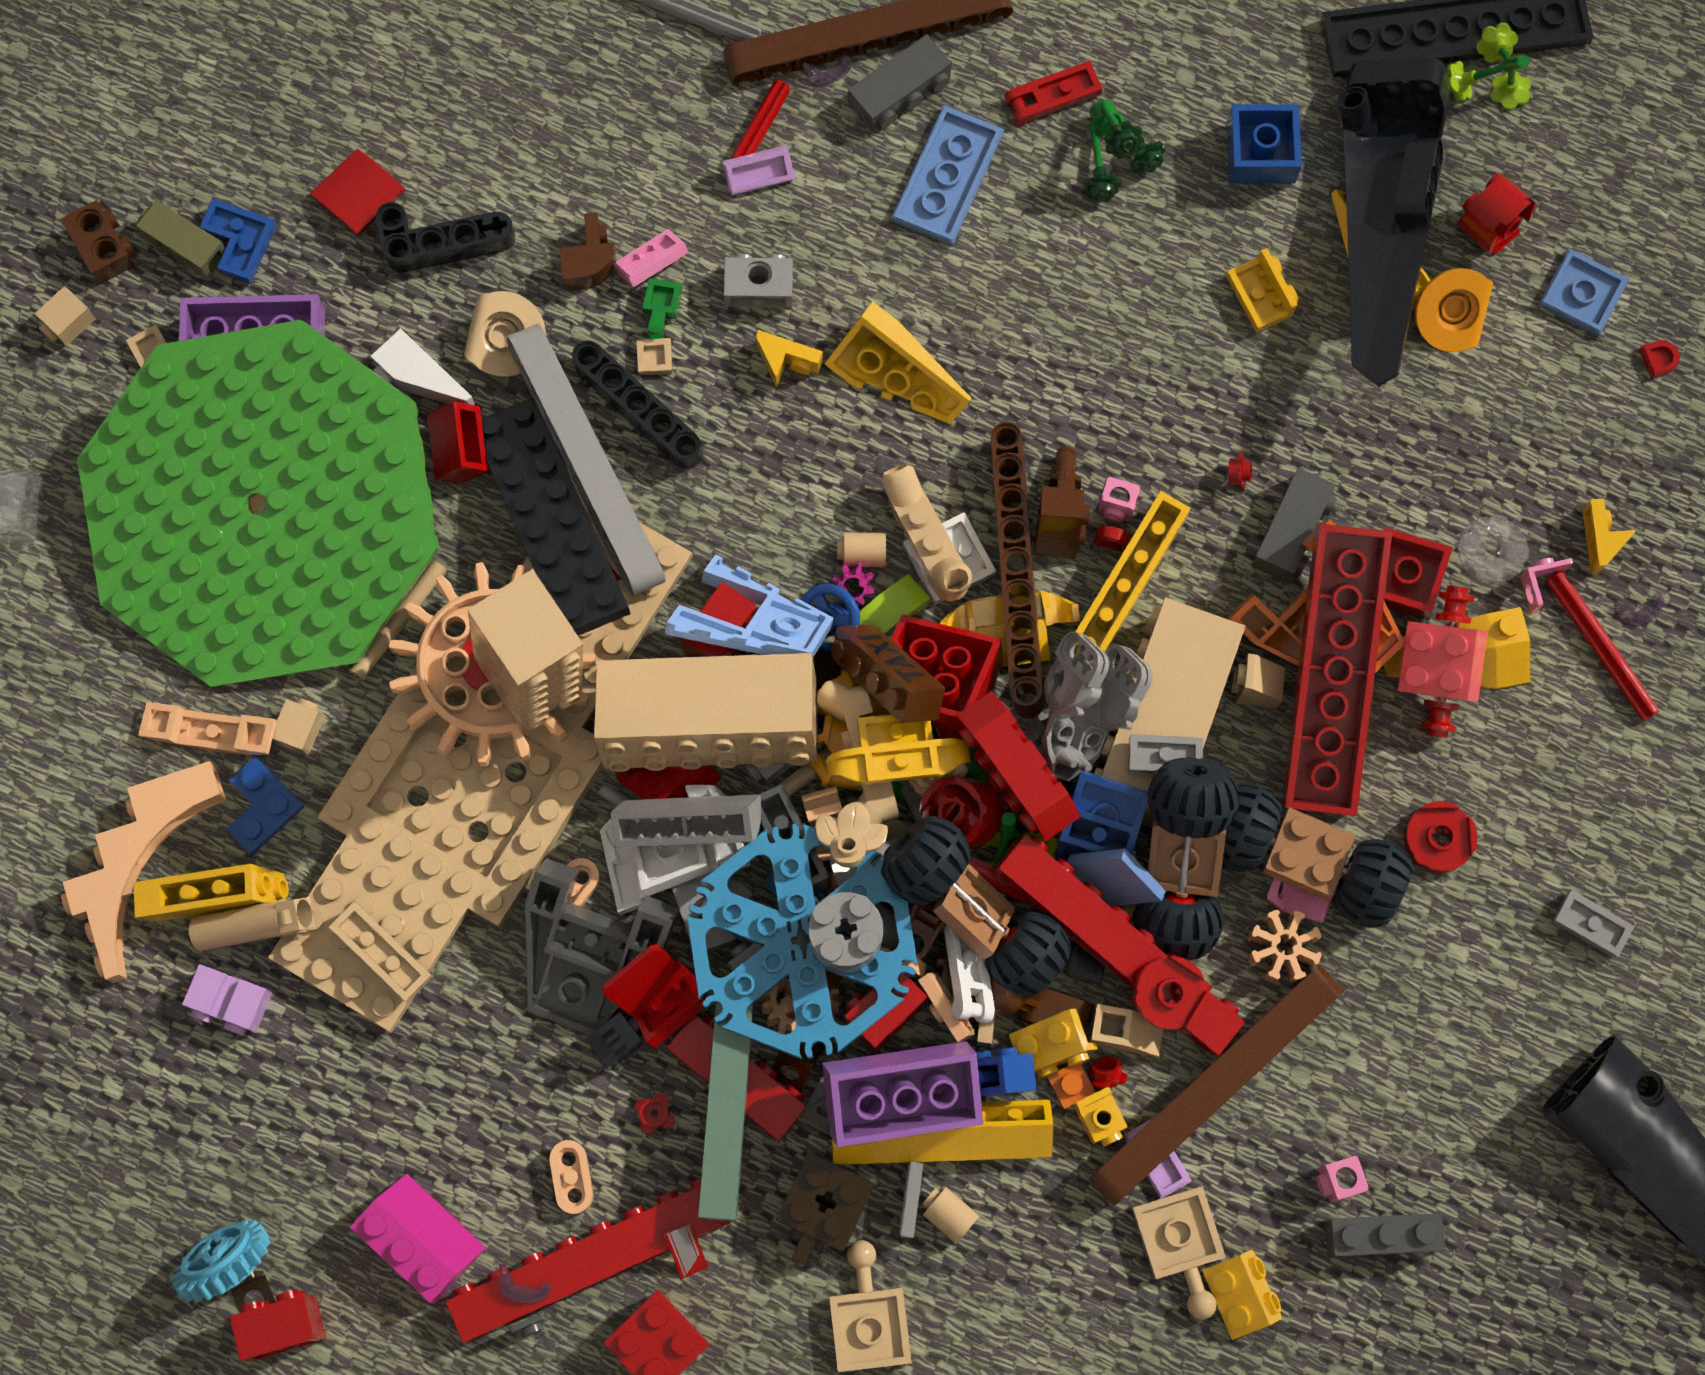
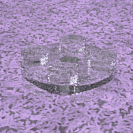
M1502 515L1482 517L1473 521L1463 531L1458 543V560L1466 574L1476 581L1492 585L1504 584L1515 578L1521 572L1529 557V548L1524 534L1514 523L1508 521ZM1486 543L1497 544L1501 548L1498 552L1500 558L1496 559L1494 555L1489 557L1485 555L1484 552L1488 548Z

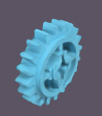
M244 1219L239 1224L232 1222L228 1226L219 1228L198 1242L182 1258L181 1265L174 1269L177 1274L171 1277V1280L174 1282L172 1286L182 1299L184 1298L186 1303L191 1300L198 1303L203 1298H206L208 1301L214 1296L224 1294L226 1291L237 1286L251 1274L257 1265L261 1264L260 1259L268 1253L266 1247L271 1244L268 1239L270 1236L261 1223H257L255 1219L250 1222Z

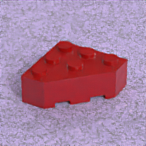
M901 615L891 640L945 687L939 720H933L941 739H962L959 731L963 727L956 715L993 690L1003 666L1002 639Z
M992 691L956 715L963 727L959 731L961 738L970 749L974 748L976 750L972 754L974 761L984 773L986 771L989 773L985 777L987 784L993 788L997 795L1001 792L1004 794L1001 798L1013 814L1018 811L1021 813L1018 817L1029 833L1032 834L1034 831H1037L1045 841H1048L1081 817L1061 782L1057 781L1054 774L1046 766L1047 762L1032 741L1027 739L1021 728L1016 724L1017 720L1010 710Z

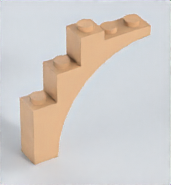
M210 761L127 788L130 799L125 801L130 818L132 820L136 819V822L96 834L98 846L93 848L98 865L100 867L104 866V869L63 882L66 892L61 894L64 909L67 914H72L73 917L80 921L89 920V922L85 923V931L91 943L95 942L98 956L94 957L96 970L100 977L104 976L111 983L127 979L123 957V923L129 896L134 887L133 882L137 881L142 868L155 849L178 826L199 812L226 801L217 767Z

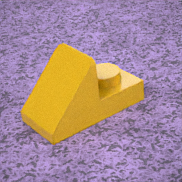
M760 330L756 334L757 349L776 388L786 364L791 365L790 368L793 371L802 375H809L810 372L819 373L823 363V351Z
M1591 499L1582 508L1591 574H1598L1631 538L1635 530L1609 532L1612 525L1610 510L1605 508V500Z

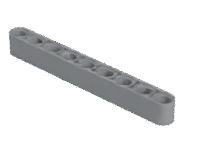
M536 324L506 336L511 355L629 593L634 596L665 583L664 572L542 327L540 324Z

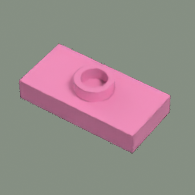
M667 229L622 257L613 265L616 272L634 288L686 255L688 250L686 244Z

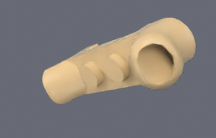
M902 464L884 472L881 482L891 504L893 516L899 527L903 528L924 566L932 588L938 597L945 601L959 600L965 596L972 584L971 570L963 563L922 489L914 467Z
M833 679L826 681L817 694V707L847 725L848 731L841 732L845 749L860 747L857 719L874 716L868 692L861 685L847 688ZM891 782L873 783L869 786L862 785L863 793L857 802H860L868 809L870 824H881L883 821L900 818Z

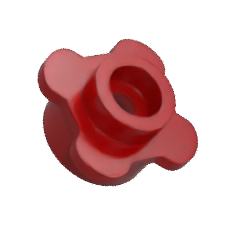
M1239 452V458H1230L1228 465L1230 486H1241V491L1246 490V482L1252 481V463L1244 459L1243 452Z
M1114 1056L1099 1057L1093 1061L1092 1067L1088 1069V1075L1093 1077L1092 1083L1096 1089L1113 1088L1118 1084H1124L1128 1080L1127 1074L1122 1072V1062Z
M658 1093L655 1098L646 1101L640 1099L635 1103L634 1110L640 1116L642 1122L640 1129L644 1134L650 1135L655 1129L661 1127L671 1128L674 1125L675 1117L670 1114L668 1108L669 1098L667 1095ZM656 1110L658 1116L652 1117L651 1112Z

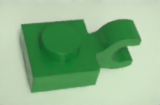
M649 278L642 307L643 314L651 315L648 326L649 339H662L666 318L676 320L683 290L682 283Z

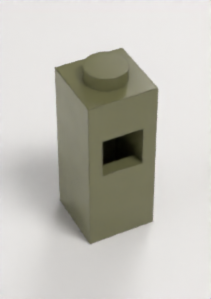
M157 200L151 207L146 208L141 213L136 225L145 240L206 279H209L217 269L225 251V247L220 240Z

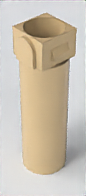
M310 897L289 901L281 899L197 915L191 919L189 924L191 943L198 951H205L307 932L308 928L315 927Z

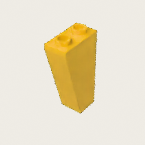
M253 864L133 882L135 918L151 922L193 918L197 915L281 900L288 896V883L284 878V873Z

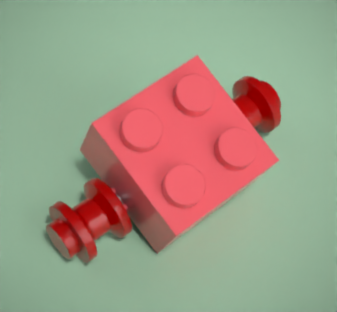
M1447 585L1446 592L1439 591L1438 597L1445 601L1444 612L1436 614L1435 619L1449 621V623L1445 622V626L1407 622L1398 691L1435 696L1434 699H1439V701L1424 699V705L1430 708L1428 720L1421 722V727L1427 728V735L1448 738L1449 731L1456 732L1457 726L1452 724L1450 719L1451 712L1458 710L1460 704L1446 701L1450 699L1478 701L1488 631L1460 628V624H1456L1457 622L1471 624L1472 618L1465 615L1466 604L1473 602L1475 596L1468 595L1469 588Z

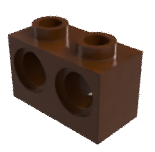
M95 200L61 218L90 273L99 285L135 267L130 258L131 255L135 254V251L125 235L120 238L118 237L114 229L120 225L110 208L103 211L98 201ZM100 224L97 230L87 232L91 226ZM116 251L113 257L103 259L106 253Z

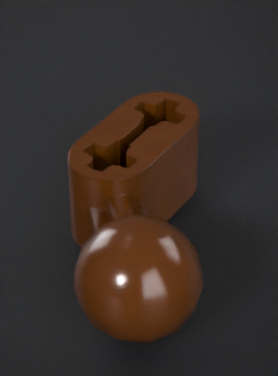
M994 977L992 980L990 979L995 1013L1008 1015L1020 1010L1018 1020L1032 1025L1068 1009L1076 1008L1084 1033H1086L1094 1007L1093 1004L1046 988L1039 994L1026 999V997L1002 987L996 982Z

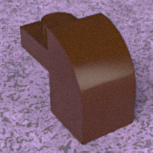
M597 212L584 214L587 245L560 248L562 280L565 291L595 287L603 283L614 269L613 263L616 262L614 243H608L606 224L599 223Z

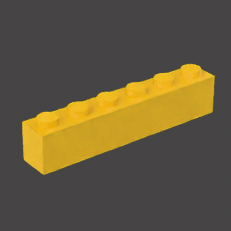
M1162 491L1159 492L1077 628V633L1088 636L1104 652L1107 650L1184 524L1191 509L1190 507ZM1079 641L1077 642L1074 649V657L1076 656L1079 649Z
M1050 1100L981 1102L983 1125L837 1147L832 1139L833 1164L853 1165L1051 1158L1053 1149V1118Z

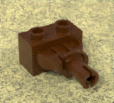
M1062 447L1057 450L1055 473L1050 475L1049 487L1042 486L1036 523L1034 555L1076 559L1078 545L1084 546L1090 504H1084V490H1080L1082 479L1075 473L1076 451L1072 448Z

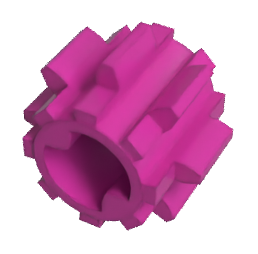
M858 563L856 568L852 569L843 564V575H833L832 581L847 590L855 601L857 600L858 603L864 605V595H868V593L874 594L875 588L869 585V581L873 578V573H863L861 571V563ZM849 578L859 579V586L862 588L855 592L849 591L848 583L845 581Z

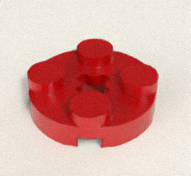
M1446 801L1430 802L1413 813L1404 830L1406 850L1411 856L1412 861L1427 871L1434 873L1455 871L1469 860L1476 849L1478 835L1475 823L1470 816L1467 817L1463 811L1459 810L1460 807L1454 803ZM1437 828H1441L1443 834L1449 835L1450 840L1445 841L1443 846H1439L1432 839V835L1436 833Z
M1158 957L1147 963L1139 971L1133 986V1005L1138 1009L1139 1014L1146 1022L1159 1029H1180L1188 1026L1201 1016L1207 1003V991H1205V984L1202 980L1204 977L1201 971L1187 959L1181 957ZM1173 983L1176 985L1174 992L1179 995L1176 1001L1170 999L1166 1002L1163 999L1162 989L1164 986L1169 987Z

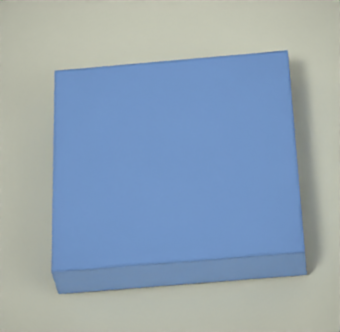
M1569 248L1538 306L1599 337L1629 278Z
M1126 848L1069 855L1067 863L1075 869V875L1084 884L1089 882L1103 893L1101 899L1109 906L1161 902L1166 892Z

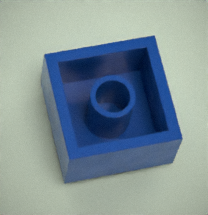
M1232 104L1226 121L1229 184L1295 183L1302 167L1299 104Z

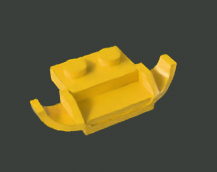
M1035 590L1041 662L1049 661L1050 653L1046 626L1056 623L1080 621L1079 605L1056 594ZM1002 595L970 599L956 607L941 620L940 624L1002 639V667L1008 666ZM1018 596L1012 602L1021 604L1027 601L1028 598ZM1020 628L1014 634L1025 636L1031 630ZM1024 660V661H1021L1020 663H1018L1017 665L1027 664V663H1033V662H1031V661H1029V660Z
M893 715L858 718L857 728L860 747L835 752L826 759L828 777L841 776L853 783L866 786L873 783L937 777L938 779L953 772L963 763H971L969 747L962 739L947 738L933 740L931 721L901 723Z

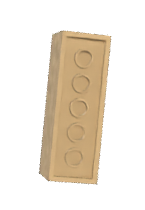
M533 569L467 609L474 659L521 730L527 726H530L531 729L538 727L549 719L547 713L558 706L563 710L579 700L578 694L582 692L583 643Z
M1166 597L1161 608L1154 606L1143 635L1149 636V639L1142 638L1136 653L1152 670L1150 688L1142 702L1139 701L1137 719L1133 722L1132 729L1113 730L1115 732L1114 736L1108 734L1103 751L1098 759L1099 763L1104 764L1103 769L1097 767L1094 774L1148 791L1154 774L1128 773L1129 737L1131 734L1203 738L1204 748L1246 626ZM1131 671L1129 675H1132L1137 680L1136 672ZM1148 803L1141 825L1153 829L1154 818L1149 810Z
M812 653L598 660L594 739L604 769L616 772L628 771L630 768H646L658 771L666 767L678 766L684 769H698L701 766L708 765L733 768L738 764L768 767L773 763H789L794 766H803L809 762H817V682Z

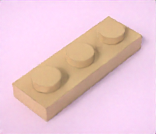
M355 901L329 926L347 946L407 1003L433 977Z

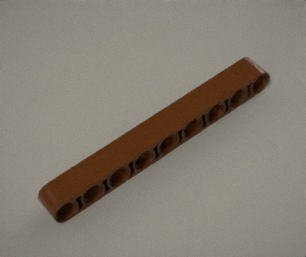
M903 0L736 42L723 50V56L732 85L739 86V82L746 80L755 82L771 78V74L782 72L787 74L803 70V66L814 64V66L834 62L835 58L846 56V58L866 54L867 50L877 48L882 50L898 46V42L909 40V43L918 41L927 34L929 37H931L930 34L940 32L942 35L961 30V26L972 24L973 27L993 22V18L1001 16L1005 19L1014 10L1010 0Z
M1002 422L997 424L991 431V450L1009 688L1014 711L1022 718L1031 719L1041 714L1045 701L1043 695L1025 456L1020 428L1012 422ZM1007 440L1014 441V443L1010 446L1000 445L1002 442ZM1007 471L1017 472L1012 477L1002 476ZM1009 502L1020 503L1015 508L1005 507ZM1012 533L1022 534V536L1016 540H1010L1007 538ZM1016 564L1025 566L1024 569L1018 572L1009 570L1010 567ZM1018 596L1028 598L1027 601L1021 604L1012 602ZM1020 628L1031 630L1025 636L1014 634ZM1024 660L1033 662V665L1027 669L1016 667L1018 663ZM1025 693L1036 695L1035 699L1030 702L1019 700L1020 696Z
M1319 964L1089 1178L1091 1183L1114 1207L1345 990Z

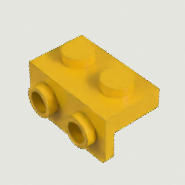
M1267 248L1260 250L1257 258L1232 268L1226 273V278L1256 333L1291 318L1298 303L1295 289L1292 285H1287L1282 276V266L1278 258L1271 256Z
M1076 1008L1068 1009L1009 1034L1013 1048H1017V1054H1033L1034 1072L1037 1074L1038 1079L1058 1073L1057 1066L1066 1062L1069 1067L1089 1060L1088 1053L1098 1050L1096 1042L1088 1043Z
M1252 1249L1202 1270L1232 1340L1268 1327L1282 1319L1280 1301L1277 1295L1270 1291L1265 1279L1266 1270L1264 1264L1258 1256H1255Z

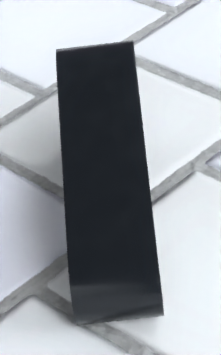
M387 202L382 204L376 212V223L382 251L389 267L398 273L503 252L510 249L516 240L512 221L503 212H490L411 229L406 212L398 203ZM390 220H401L400 223L394 227L386 226ZM502 228V234L496 235V229ZM484 231V239H482L480 235V232ZM463 236H473V239L468 243L459 242ZM433 242L440 243V246L435 250L426 249ZM407 250L404 256L393 257L396 251Z

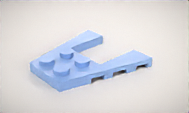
M715 555L703 571L701 582L716 588L723 582L745 598L762 605L746 629L679 605L667 621L664 633L670 636L761 655L812 653L814 657L831 629L833 617L798 598L795 599L794 603L779 595L780 589L768 583L764 587L750 579V572L739 566L734 571L722 564V557Z

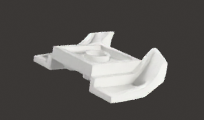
M685 785L689 798L726 796L714 785ZM611 819L600 830L619 915L638 909L646 896L651 897L650 895L713 872L746 846L745 842L615 847Z

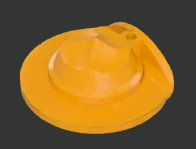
M1467 268L1450 269L1435 276L1423 288L1416 303L1415 320L1422 337L1433 347L1447 352L1465 351L1476 347L1480 340L1493 281L1487 279L1481 273Z

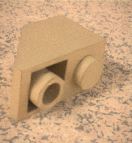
M1248 654L1244 662L1238 664L1236 672L1232 674L1230 693L1236 694L1235 704L1277 709L1282 702L1285 667L1256 654Z
M1096 1004L1092 1012L1088 1043L1096 1042L1097 1046L1159 1057L1163 1029L1150 1025L1137 1011Z

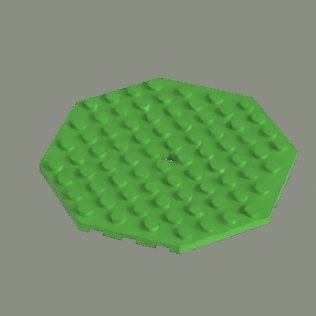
M302 320L156 345L77 458L100 605L210 687L359 663L439 551L438 536L435 534L433 521L434 511L430 486H428L425 471L426 461L422 437H420L417 421L418 411L416 402ZM261 494L266 501L265 509L261 513L254 514L250 509V497Z

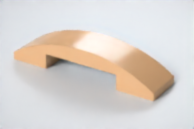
M146 702L138 736L216 752L269 755L277 720L249 715L235 717L190 711L175 705Z

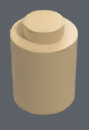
M844 532V539H837V560H844V564L848 567H856L858 563H861L862 567H886V533Z
M947 1187L942 1192L935 1188L922 1203L927 1209L923 1216L955 1244L959 1242L979 1218V1215Z

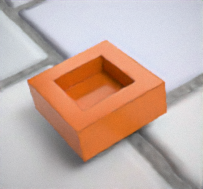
M1081 1064L1071 1067L1068 1065L1059 1070L1058 1073L1046 1077L1063 1110L1096 1093Z

